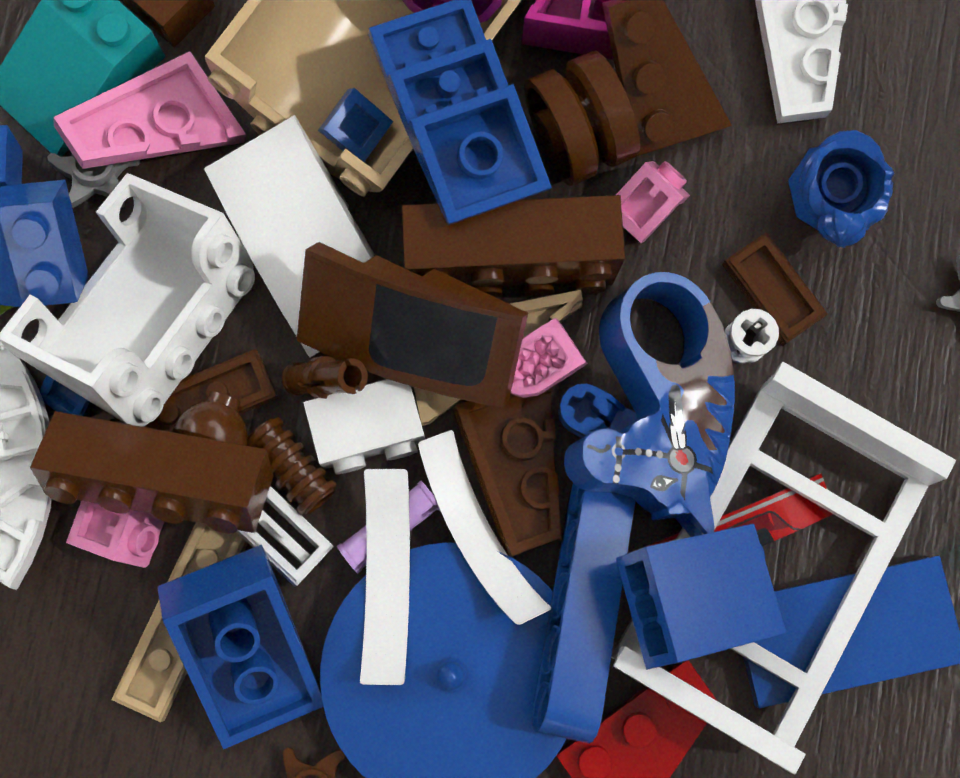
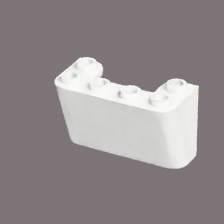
M127 173L96 211L97 215L116 238L118 244L86 283L78 302L71 303L57 320L38 298L29 295L1 330L0 342L18 358L125 424L143 427L160 415L165 402L178 384L189 375L195 361L211 339L221 331L225 320L237 303L251 290L255 280L253 262L224 213ZM133 197V212L126 221L121 222L119 219L120 208L127 198ZM38 319L39 329L35 338L31 342L22 339V333L26 325L30 321Z

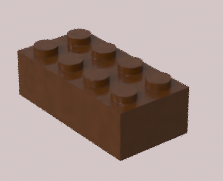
M621 195L519 200L449 226L438 204L402 205L405 269L420 276H424L431 270L436 269L494 297L502 296V290L523 289V294L526 296H545L554 293V288L575 287V291L581 290L582 294L603 292L606 290V285H613L625 260Z

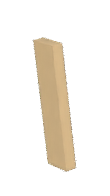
M196 522L168 582L245 551L248 542L237 532L232 534L221 533L212 530L206 524ZM158 601L111 700L158 722H163L169 713L187 671L163 623L160 601Z

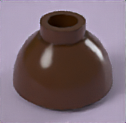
M210 391L207 400L194 404L184 411L173 428L174 433L247 446L246 425L238 412L241 402L219 392Z

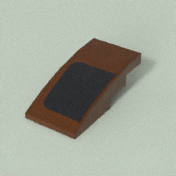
M317 242L305 249L296 341L337 360L358 359L364 364L368 372L395 382L452 398L503 408L509 402L528 312L436 269L431 270L424 276H420L378 255L363 263L332 247Z

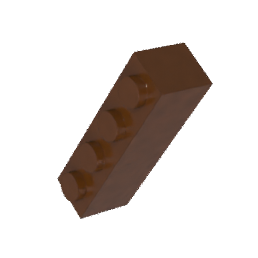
M54 411L30 466L43 492L55 501L66 504L75 503L76 500L96 503L108 511L119 514L128 513L129 510L152 514L161 521L173 524L181 523L183 520L203 523L212 530L226 534L235 533L237 530L251 533L256 532L273 479L267 449Z

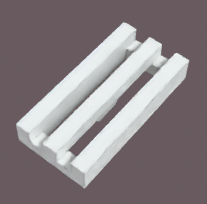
M270 486L266 501L302 534L316 550L310 555L263 510L258 523L302 564L297 570L257 532L251 533L237 530V533L253 548L262 544L269 563L295 587L334 546Z

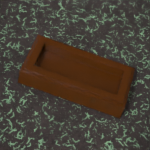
M767 232L730 256L722 264L754 309H761L769 313L776 320L779 328L778 341L782 346L828 315Z

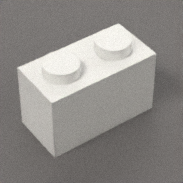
M386 379L368 384L362 391L356 390V394L335 393L328 395L327 399L316 398L303 402L319 464L324 469L334 467L336 475L366 467L365 458L385 453L387 460L410 456L418 452L416 444L425 440L411 386Z

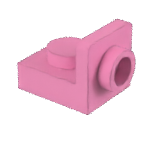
M654 161L645 162L616 194L621 195L623 227L640 243L645 242L679 204L684 203L690 196L682 188L687 180L666 161L660 166Z
M81 501L66 543L113 561L146 568L158 545L164 521L157 519L149 513L129 510L128 513L119 514L108 511L99 504Z

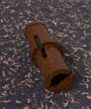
M319 356L306 363L293 362L294 366L287 365L282 372L283 387L291 395L310 394L314 398L327 399L328 395L335 393L356 394V390L362 391L368 379L366 367L361 361L354 358L337 361L333 357Z

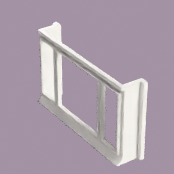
M780 363L776 372L761 385L729 443L723 471L710 497L714 530L746 471L751 466L874 537V540L805 672L754 642L731 648V650L796 688L773 734L663 668L657 667L646 670L632 619L612 653L611 658L616 660L613 667L795 775L806 755L795 748V745L928 486L947 479L956 460L787 363ZM781 408L905 479L883 521L759 451ZM682 528L676 540L689 538L690 536Z

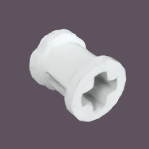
M761 309L743 311L724 330L731 350L732 361L737 364L757 362L764 354H767L775 347L779 338V328L776 320L769 313ZM748 329L756 333L753 339L754 343L751 346L746 345L742 341Z

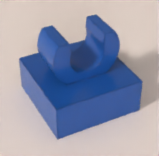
M350 88L344 93L318 131L342 151L346 148L365 162L394 121L357 89Z

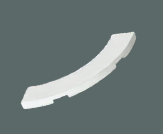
M0 342V582L9 588L17 590L34 560L43 538L51 509L52 499L43 492L30 469L50 421L37 384L25 363Z

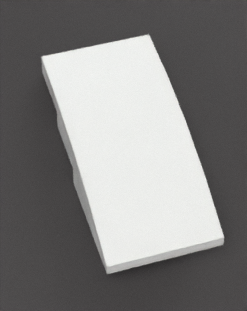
M293 115L208 165L204 170L252 262L297 337L305 249L317 242H321L363 263L374 257V252L348 210L349 205L296 116ZM301 343L309 358L320 352Z

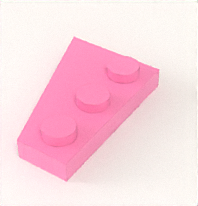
M190 51L53 117L55 129L82 169L244 143L246 133L217 90L209 83L208 77Z

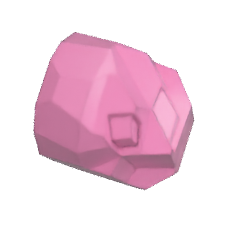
M557 318L542 325L522 339L511 394L522 398L538 396L588 364Z

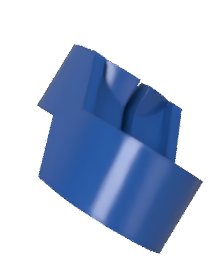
M577 384L569 388L562 396L558 407V415L563 427L580 438L599 429H612L618 432L637 421L635 412L626 408L611 394L590 384Z

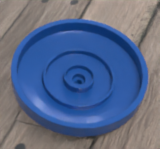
M456 543L429 544L410 549L409 615L404 684L363 685L360 683L365 623L366 575L353 587L337 610L327 632L320 664V687L325 716L331 732L344 755L363 777L537 778L550 765L561 750L566 738L536 732L532 726L533 705L550 611L517 625L504 613L483 587ZM499 552L513 562L531 587L551 606L553 591L524 564Z

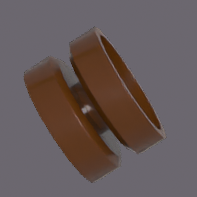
M597 50L590 51L568 61L564 77L552 69L525 80L524 94L532 124L549 162L566 185L574 186L596 176L599 160L609 167H615L638 156L640 136L628 96L610 63Z

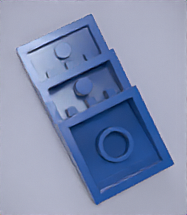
M452 0L369 28L368 36L387 86L428 184L448 226L552 188L514 84L508 86L492 40H486L472 0Z

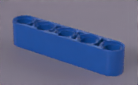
M574 483L572 484L533 705L532 726L536 732L590 744L594 741L599 731L623 585L616 558L628 552L635 500L629 496L609 492L585 491L578 488Z

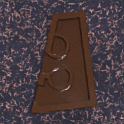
M610 0L602 3L615 71L626 91L639 131L640 151L638 156L732 126L664 0Z
M553 387L538 396L527 398L510 393L509 402L503 408L472 401L455 405L453 408L455 418L503 547L510 557L561 538L558 474L555 472L554 459L556 431L555 419H552L551 393L553 392Z

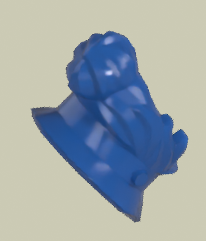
M857 130L837 132L827 137L818 147L809 148L788 180L796 217L817 229L824 239L834 243L837 247L845 248L860 241L870 226L884 218L893 193V182L891 179L894 176V171L885 162L880 146L870 136Z

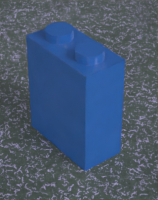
M754 524L651 545L616 558L646 670L683 662L787 633L781 615V606L775 595L766 565L764 549L760 544Z

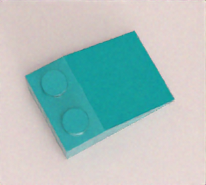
M41 0L0 65V106L50 153H55L62 157L69 148L55 129L53 117L152 70L166 56L152 30L119 0Z

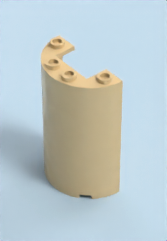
M247 0L205 55L206 63L212 72L207 78L209 83L226 97L234 99L254 118L250 125L259 135L295 115L329 173L340 179L345 186L360 196L364 197L368 191H382L413 149L368 36L370 27L413 14L403 0ZM502 0L501 6L487 21L480 23L486 40H493L521 0ZM350 88L357 89L394 121L365 162L346 148L342 151L318 131L344 93Z

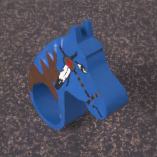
M655 272L641 277L612 299L605 308L599 325V339L603 354L636 412L637 421L618 432L612 429H599L574 442L565 452L564 466L567 476L578 488L585 491L609 492L629 496L644 510L650 512L652 521L676 518L689 536L693 537L702 535V533L714 532L715 526L710 497L718 484L724 468L734 414L735 381L732 356L724 327L705 293L696 284L681 275L669 272ZM635 299L656 301L668 308L677 318L684 335V352L679 364L660 362L652 358L640 347L634 337L630 321L631 308Z

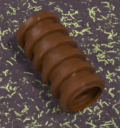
M280 417L271 418L258 426L247 437V446L267 449L273 477L277 479L275 486L280 491L285 489L288 492L285 498L289 503L296 502L299 505L296 509L299 515H308L323 505L335 493L337 484L333 480L327 482L324 478L326 471L322 467L316 469L314 466L316 459L312 455H304L305 446L301 442L296 444L293 442L294 433L291 430L284 431L282 429L284 425L283 420Z

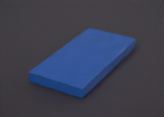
M940 556L887 566L822 694L960 664V630ZM856 573L776 590L775 595L781 606V615L787 633L754 643L805 672ZM743 657L755 707L763 708L790 701L796 690L794 686Z

